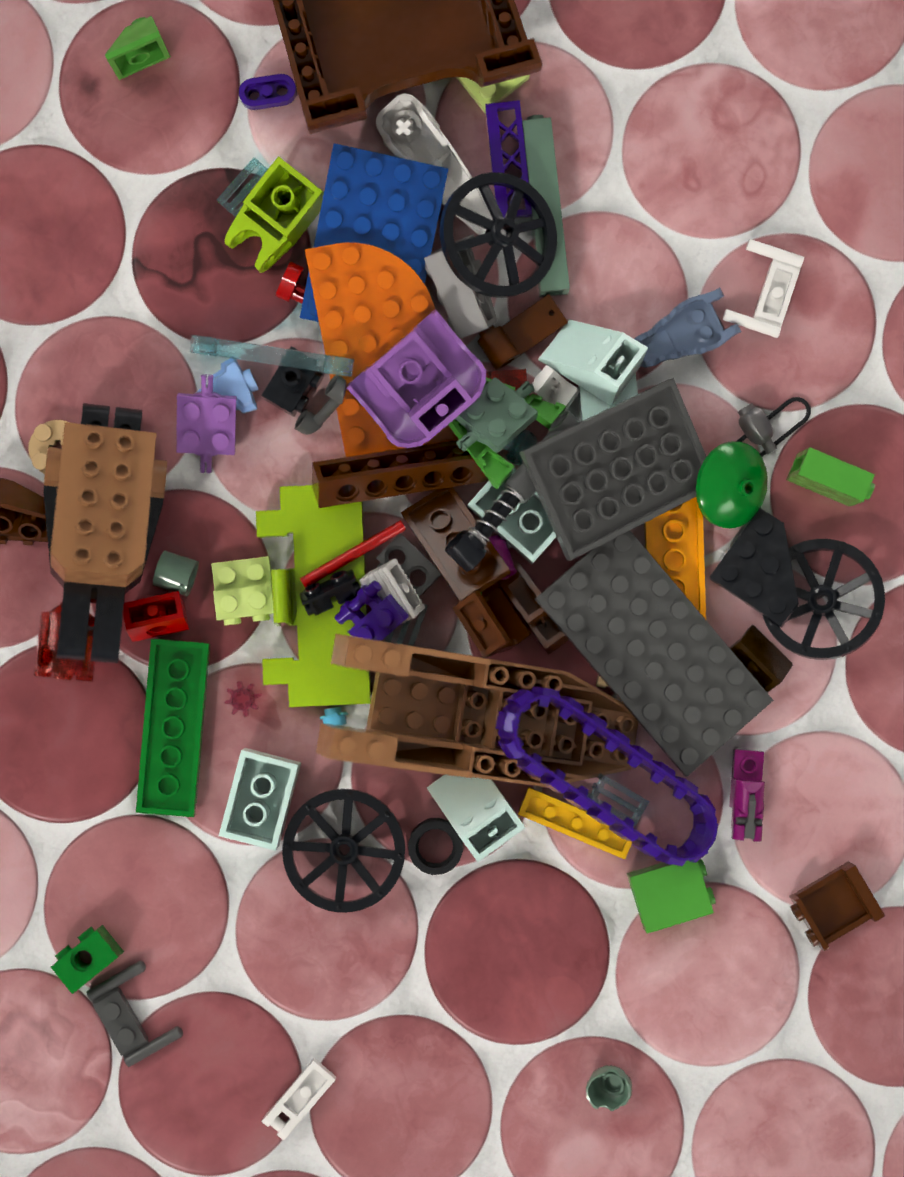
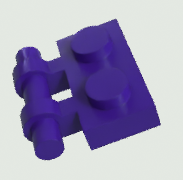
M374 580L368 586H362L352 601H346L340 607V612L335 615V619L339 624H344L348 619L355 624L348 631L351 636L382 641L403 623L409 615L391 594L382 600L377 595L382 587L380 583ZM365 604H368L372 609L367 615H364L360 610Z

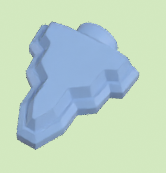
M234 356L221 363V370L213 374V392L225 396H237L236 411L240 410L243 414L257 410L253 392L259 390L250 368L242 371Z

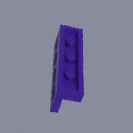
M520 100L485 104L492 172L505 173L509 166L513 164L521 170V179L529 183ZM515 109L516 119L508 128L499 121L498 111ZM516 126L517 135L512 131ZM500 129H502L505 132L501 137ZM508 135L519 144V148L512 156L502 150L501 146ZM519 154H520V163L515 160ZM503 157L508 160L505 165L503 164ZM494 185L495 200L503 217H505L508 209V200L513 195L514 190L511 189L507 194L506 187ZM526 199V209L518 210L515 218L532 216L531 204Z

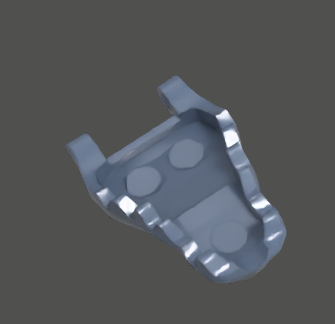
M721 288L681 302L667 316L658 321L652 329L634 338L648 347L641 367L648 368L667 360L707 353L741 333L742 331L738 324L724 329L712 305L713 302L724 297Z

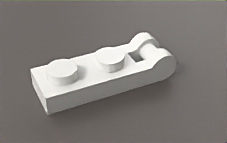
M314 1058L276 1104L266 1113L261 1122L267 1127L272 1126L278 1132L277 1136L285 1140L336 1080V1076ZM283 1112L290 1119L284 1122L278 1115Z

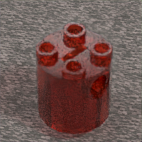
M62 602L49 612L41 611L34 676L51 677L52 673H54L53 679L72 680L73 676L76 675V680L93 682L95 661H91L93 636H87L84 660L57 658ZM89 613L88 626L94 627L95 617Z

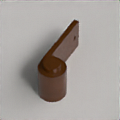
M548 294L502 327L498 326L495 328L492 325L488 329L479 332L481 338L477 343L497 371L568 324V321L550 294Z

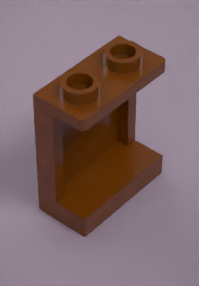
M501 587L496 588L484 597L479 591H475L452 608L484 658L508 651L531 635L530 630Z
M849 861L789 896L793 902V905L790 906L791 911L799 922L803 920L808 928L805 931L808 940L813 947L818 945L824 951L829 949L828 944L868 920L872 919L876 922L885 917L856 865Z

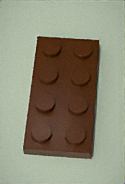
M453 487L437 489L401 512L403 518L459 602L475 591L481 593L511 573L509 567L490 540L486 542L484 558L468 572L445 552L448 543L462 530L468 531L469 528L476 526L475 518Z

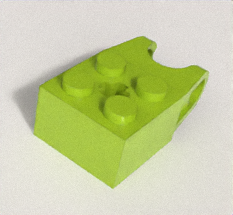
M278 156L244 199L242 208L226 234L225 245L233 249L249 237H261L262 248L255 262V268L261 273L267 271L295 245L320 213L324 192ZM286 198L290 200L286 205L282 203Z

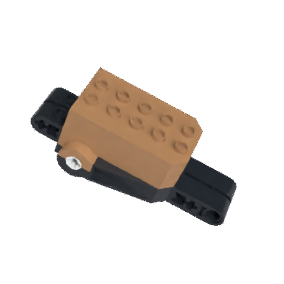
M83 403L81 424L68 422L64 424L62 449L48 447L43 495L50 573L64 588L57 658L84 660L87 636H93L91 661L118 663L125 594L141 582L163 507L167 460L154 459L156 433L140 431L142 410L116 407L114 428L108 427L110 406ZM90 603H96L94 627L88 626Z

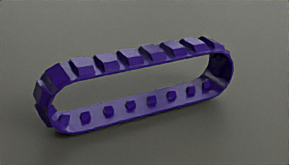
M533 686L531 691L520 689L506 699V706L502 712L498 711L495 729H498L500 737L498 744L507 758L518 759L517 766L531 776L541 777L540 782L554 792L564 794V799L578 808L587 810V815L601 824L608 825L609 830L622 839L631 841L632 846L646 855L655 857L658 861L683 866L686 861L696 863L708 853V850L716 841L719 823H717L715 807L707 795L698 794L697 786L686 778L675 776L676 771L663 762L653 760V755L642 747L630 744V739L618 730L607 728V723L594 713L583 712L584 706L571 697L560 696L558 690ZM538 700V706L547 708L549 703L559 709L558 715L565 720L571 717L583 726L581 731L587 736H590L592 733L606 742L604 748L610 752L616 749L628 758L627 764L633 768L639 765L651 774V781L656 784L662 781L673 789L672 795L678 800L684 798L689 803L690 810L693 813V828L689 838L678 848L675 845L668 844L664 850L656 844L657 837L649 833L644 836L633 828L635 822L629 817L621 820L611 813L612 806L606 801L599 805L588 797L589 790L580 785L576 789L564 780L566 775L564 772L557 769L553 773L541 764L542 757L536 753L529 756L522 748L524 745L520 737H517V729L522 712L525 713L531 708L530 703Z

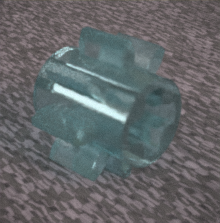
M523 430L503 448L507 450V459L511 463L520 466L523 460L519 452L536 444L537 437L532 432Z

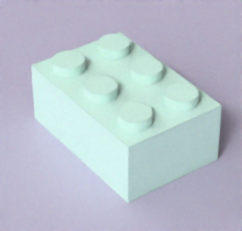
M488 481L468 503L467 507L482 519L484 511L490 510L493 506V501L498 500L502 496L501 491L505 490L504 483L497 490ZM537 491L526 504L518 503L514 508L515 511L512 510L506 517L507 521L503 520L497 527L498 531L495 530L502 539H505L511 547L531 564L556 538Z
M248 748L242 749L219 836L276 851L280 846L301 762Z

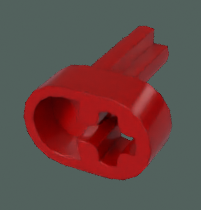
M290 261L275 296L287 302L293 299L302 304L305 287L298 283L304 267Z

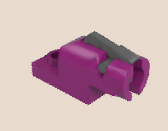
M733 749L729 807L732 808V839L744 841V838L752 839L753 842L762 841L765 782L762 781L763 751Z

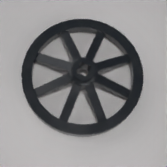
M491 172L469 179L449 197L440 220V242L449 267L461 282L479 294L494 298H508L522 294L541 282L554 261L557 249V231L552 212L544 198L532 185L514 175ZM489 185H498L514 190L505 217H503ZM479 188L493 221L461 206V201L469 192ZM522 197L532 205L539 219L520 224L514 222ZM455 215L486 229L485 234L455 243L453 236ZM542 228L544 236L542 255L518 236L519 233ZM502 229L506 231V236L504 234L502 235ZM488 243L491 248L478 272L474 275L465 266L458 252ZM513 246L537 264L533 273L521 283L519 282ZM500 250H503L509 286H499L484 281Z
M812 539L790 547L791 561L796 558L811 590L808 592L796 587L797 597L808 601V603L797 607L786 622L809 612H813L801 644L787 636L777 624L763 616L772 636L783 647L794 654L816 660L840 658L861 648L878 629L885 608L884 584L874 563L856 547L834 539ZM815 551L833 552L823 585H819L804 554ZM842 555L854 560L866 572L839 588L832 589ZM871 581L874 590L873 610L837 601L842 596ZM824 596L828 602L826 605L821 606L817 603V599ZM837 610L868 618L869 621L864 629L849 641L833 611ZM822 616H825L841 645L829 648L810 647Z
M333 789L314 796L294 814L283 839V863L291 884L308 902L332 912H355L379 902L396 884L405 859L404 835L396 816L386 804L375 796L355 789ZM334 800H344L341 835L316 810L318 806ZM353 801L368 805L380 815L352 836L350 835ZM309 815L330 838L332 843L294 840L301 822ZM386 821L393 836L395 850L359 846V842ZM342 844H347L350 847V851L346 855L339 849ZM294 851L330 852V856L302 879L295 864ZM358 855L394 860L389 875L380 886L359 860ZM334 863H338L335 900L326 898L309 887L311 883ZM348 864L354 867L372 893L359 899L344 901Z

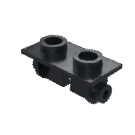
M352 569L347 572L342 570L334 573L329 580L321 584L313 583L304 588V592L299 594L309 616L312 614L317 616L334 608L331 597L335 596L340 605L355 598L357 591L361 587L358 581H356Z

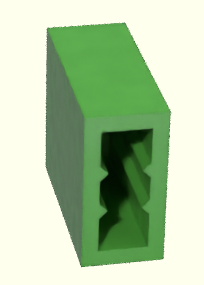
M811 447L796 455L786 479L789 482L849 507L862 503L865 499L868 500L875 488V484L872 483L875 474Z
M702 859L696 863L686 861L683 866L662 862L626 873L643 929L647 934L714 913L712 905L716 904L711 887L706 888L703 877L707 876V871Z

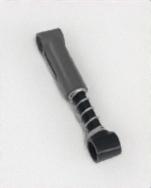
M567 410L552 423L548 430L549 433L542 440L580 421ZM524 462L504 483L505 490L501 491L502 496L498 500L493 501V506L490 510L484 511V517L481 520L475 521L476 526L469 528L468 531L462 530L446 546L445 552L466 572L472 570L484 558L486 554L485 545L489 541L488 538L495 530L498 531L497 527L503 520L507 521L506 517L512 510L515 511V506L518 503L526 504L536 492Z

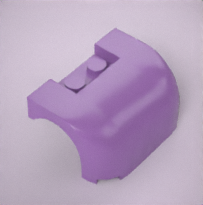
M434 310L375 363L367 367L348 383L346 388L376 421L390 442L397 447L411 448L428 442L478 399L486 383V370L481 361L466 347L438 311Z

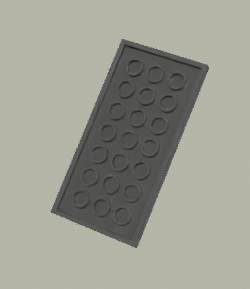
M631 531L589 551L535 598L541 608L686 777L774 701Z

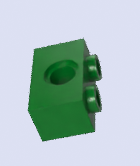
M103 925L96 930L91 926L77 937L80 940L77 946L72 949L68 945L55 955L58 961L51 968L71 994H74L124 952ZM80 951L89 952L92 962L84 963L80 959Z

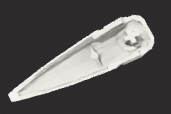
M409 93L399 94L378 113L376 127L382 136L383 144L396 157L448 168L442 198L444 206L459 186L473 178L453 146L439 129L440 125L414 95ZM479 188L469 192L461 201V206L493 221ZM457 216L478 235L485 234L486 229Z

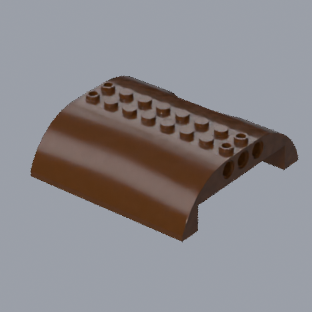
M272 0L309 134L367 119L366 110L373 101L396 91L451 77L468 78L475 81L482 88L537 73L542 69V61L534 38L527 39L515 0Z

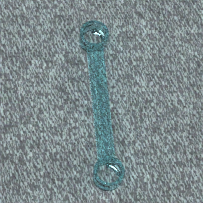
M191 335V353L294 367L352 377L354 359Z

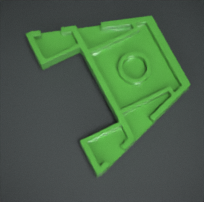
M486 377L485 385L489 383L492 379ZM505 384L508 388L515 391L516 387ZM535 394L528 395L524 400L538 411L536 421L548 429L565 412L566 406L556 402L555 405L542 400L543 397ZM456 419L448 424L459 440L468 433L466 428ZM475 441L467 448L468 453L497 490L514 471V465L483 443Z

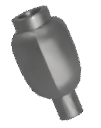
M751 403L738 411L740 416L739 425L752 443L762 445L767 454L777 449L771 439L773 435L772 425L761 408L755 407Z

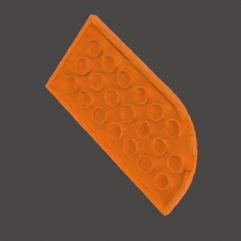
M337 243L305 249L330 380L335 375H339L346 380L347 385L435 310L430 293L417 273L399 257L384 249L362 243ZM346 388L343 404H340L336 409L345 456L351 457L403 449L404 447H397L390 442L376 421ZM447 425L423 445L459 439L449 425Z

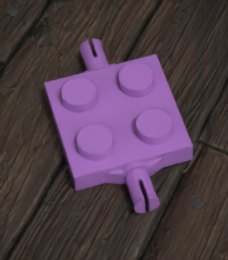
M207 374L201 375L200 392L177 394L176 453H194L200 456L201 473H205V462L207 463L206 473L212 472V456L218 454L235 455L237 396H225L213 392L214 376L210 374L208 375V386Z

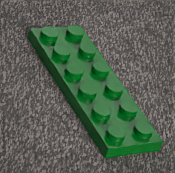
M151 639L136 813L195 817L210 643Z

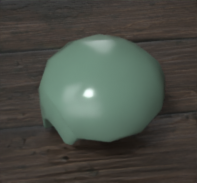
M612 1065L595 1069L586 1085V1098L595 1109L604 1107L612 1112L620 1106L627 1104L632 1096V1081L621 1068Z

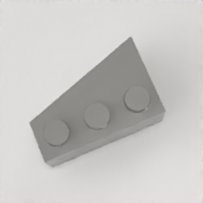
M469 235L454 242L457 243L466 239L473 238L474 235ZM442 247L424 258L426 272L433 279L437 288L438 301L445 307L448 314V324L460 339L488 329L497 322L491 297L479 294L458 279L449 267ZM472 248L458 252L465 266L476 275L481 266V260L475 261Z

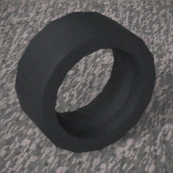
M429 818L419 823L412 831L408 842L409 856L413 864L420 871L430 875H441L453 870L459 863L463 853V843L448 820ZM432 829L445 831L453 843L451 855L441 863L428 862L419 852L418 844L420 838L425 832Z

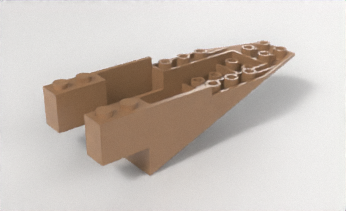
M336 634L331 659L332 664L376 672L367 728L359 729L321 723L316 753L333 760L547 787L540 782L541 777L531 776L517 766L518 759L507 758L498 744L500 737L498 729H495L498 711L502 712L507 704L506 699L520 689L531 691L533 686L558 690L560 696L571 697L584 706L583 712L594 713L607 723V728L616 729L628 737L632 745H635L639 722L622 702L567 671ZM538 700L530 703L531 708L525 713L522 712L519 719L517 737H520L524 743L522 746L523 750L529 756L533 753L541 756V764L553 773L557 769L566 774L564 779L566 782L572 783L631 770V766L627 764L628 758L616 749L610 752L604 748L605 741L593 733L587 736L581 731L583 727L571 717L567 720L558 715L559 709L551 703L546 708L538 706Z

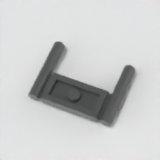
M143 961L136 962L86 991L88 998L93 1002L94 1009L120 1055L124 1057L125 1064L128 1067L183 1036V1030L177 1026L149 1042L148 1036L122 990L118 988L121 984L146 970V965Z

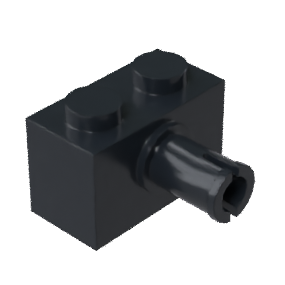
M291 346L261 396L267 402L295 417L297 412L302 413L309 402L307 395L311 388L316 389L324 377V373L321 372L323 370L321 363Z

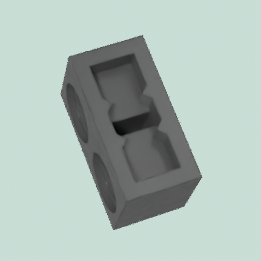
M400 533L376 557L381 562L377 567L389 562V555L393 551H402L405 554V561L401 565V569L404 570L407 578L409 579L410 574L415 570L423 571L426 575V581L422 586H413L420 598L441 576V573Z

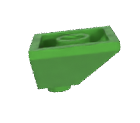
M152 16L137 18L130 26L125 27L105 54L107 61L119 80L171 57Z

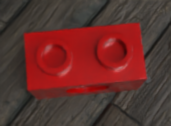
M179 591L124 603L123 617L125 628L132 642L189 630L185 605Z

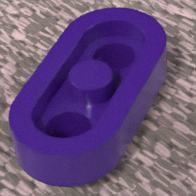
M286 74L250 78L245 80L239 88L240 100L250 110L288 105L294 101L297 94L294 80ZM285 88L288 91L285 95H279L278 90ZM254 92L259 94L256 100L249 98Z

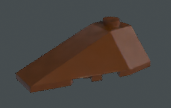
M0 478V544H7V541H23V545H33L34 541L48 542L44 497L14 481Z

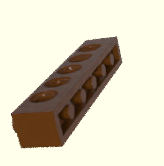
M458 440L312 462V488L319 508L487 482L489 480L468 451H463L462 447L461 449L458 447Z

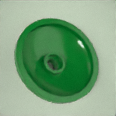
M732 441L717 446L705 458L697 476L696 497L702 514L710 523L722 528H737L748 523L761 508L767 492L768 477L765 463L759 452L749 444Z

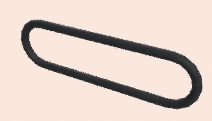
M793 397L767 416L770 420L790 403L796 401L803 403L806 407V416L774 442L775 446L809 419L811 408L803 398ZM744 434L736 442L744 441L747 436ZM765 450L760 453L761 457L766 454Z

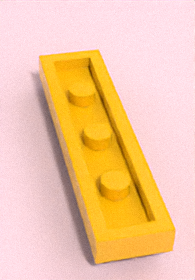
M528 787L517 813L520 816L622 859H626L632 844L631 841L622 839L609 830L608 825L601 824L587 815V811L531 787Z

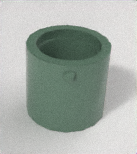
M164 550L155 569L153 586L171 592L179 591L181 595L188 596L197 576L199 561Z

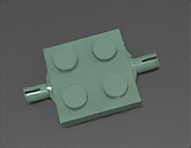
M494 377L484 386L482 394L478 399L455 418L468 432L457 441L458 447L460 449L462 447V450L466 451L475 441L487 445L495 453L501 451L537 419L538 411L524 400L535 390L532 384L529 385L530 382L526 381L514 391Z

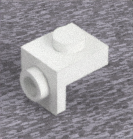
M548 365L536 375L532 383L535 389L534 393L543 397L542 399L556 405V402L565 405V411L580 393L578 388L565 380Z

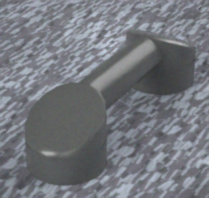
M335 375L325 391V395L330 397V399L316 415L305 409L298 417L294 428L305 435L319 430L340 404H343L346 380L339 375Z

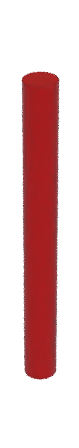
M401 520L397 521L300 578L304 587H307L310 584L316 583L406 530Z

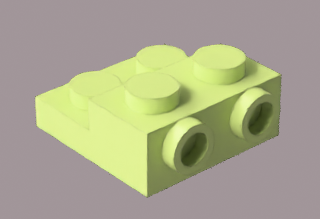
M269 556L211 563L215 590L213 595L216 620H224V625L241 624V618L252 617L253 622L270 620V614H273V596Z

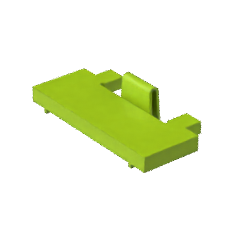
M312 485L281 486L280 510L256 511L257 537H289V534H293L295 568L271 570L273 619L276 626H281V623H286L288 626H297L299 660H294V657L262 659L263 685L288 684L289 707L371 704L370 671L331 663L335 635L351 636L348 631L355 625L349 619L344 624H339L336 621L335 615L340 612V607L343 604L339 605L336 597L333 596L330 599L334 608L317 616L314 614L309 616L301 603L299 594L304 592L305 588L300 580L301 577L364 541L363 501L319 508ZM365 554L316 583L321 584L329 580L338 571L345 570L347 572L352 569L356 581H358L361 587L359 580L366 575ZM367 604L360 608L364 615L368 614Z

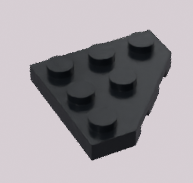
M760 508L710 575V580L781 628L799 605L785 525Z

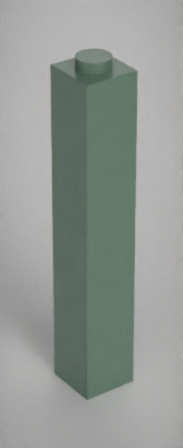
M532 115L527 120H522L529 184L541 194L548 204L554 217L557 231L555 258L546 276L538 283L539 297H545L548 294L550 296L568 295L570 285L551 117L544 118L543 115ZM532 207L531 220L539 219L536 211ZM539 228L532 230L534 249L542 255L544 236L543 229Z

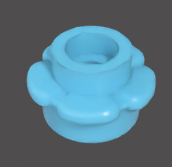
M341 707L325 709V715L320 716V720H323L324 724L338 726L347 724L346 715L348 713L342 712Z

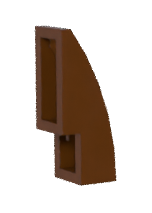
M518 562L514 565L517 570L516 573L508 579H501L497 583L504 590L515 609L549 655L569 641V639L536 602L535 598L541 592Z

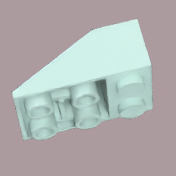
M569 319L568 324L560 330L538 360L612 406L640 368L648 347L624 332Z
M443 775L427 787L477 862L526 828L493 780Z

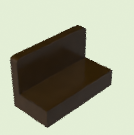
M751 625L743 636L729 647L767 693L783 681L793 666L792 662L754 625Z

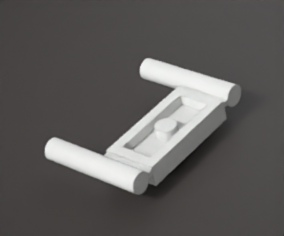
M749 239L746 250L772 258L773 260L753 315L754 318L726 309L723 320L778 338L800 268L804 261V256Z

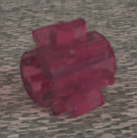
M238 681L237 690L227 689L231 697L230 700H226L224 703L231 704L234 707L231 714L234 715L239 710H242L243 715L247 717L249 716V708L259 709V706L255 704V700L262 695L259 693L254 694L252 691L254 683L244 688L242 681ZM240 691H243L244 695H249L250 700L245 702L246 707L241 702L237 703L236 697L241 696Z

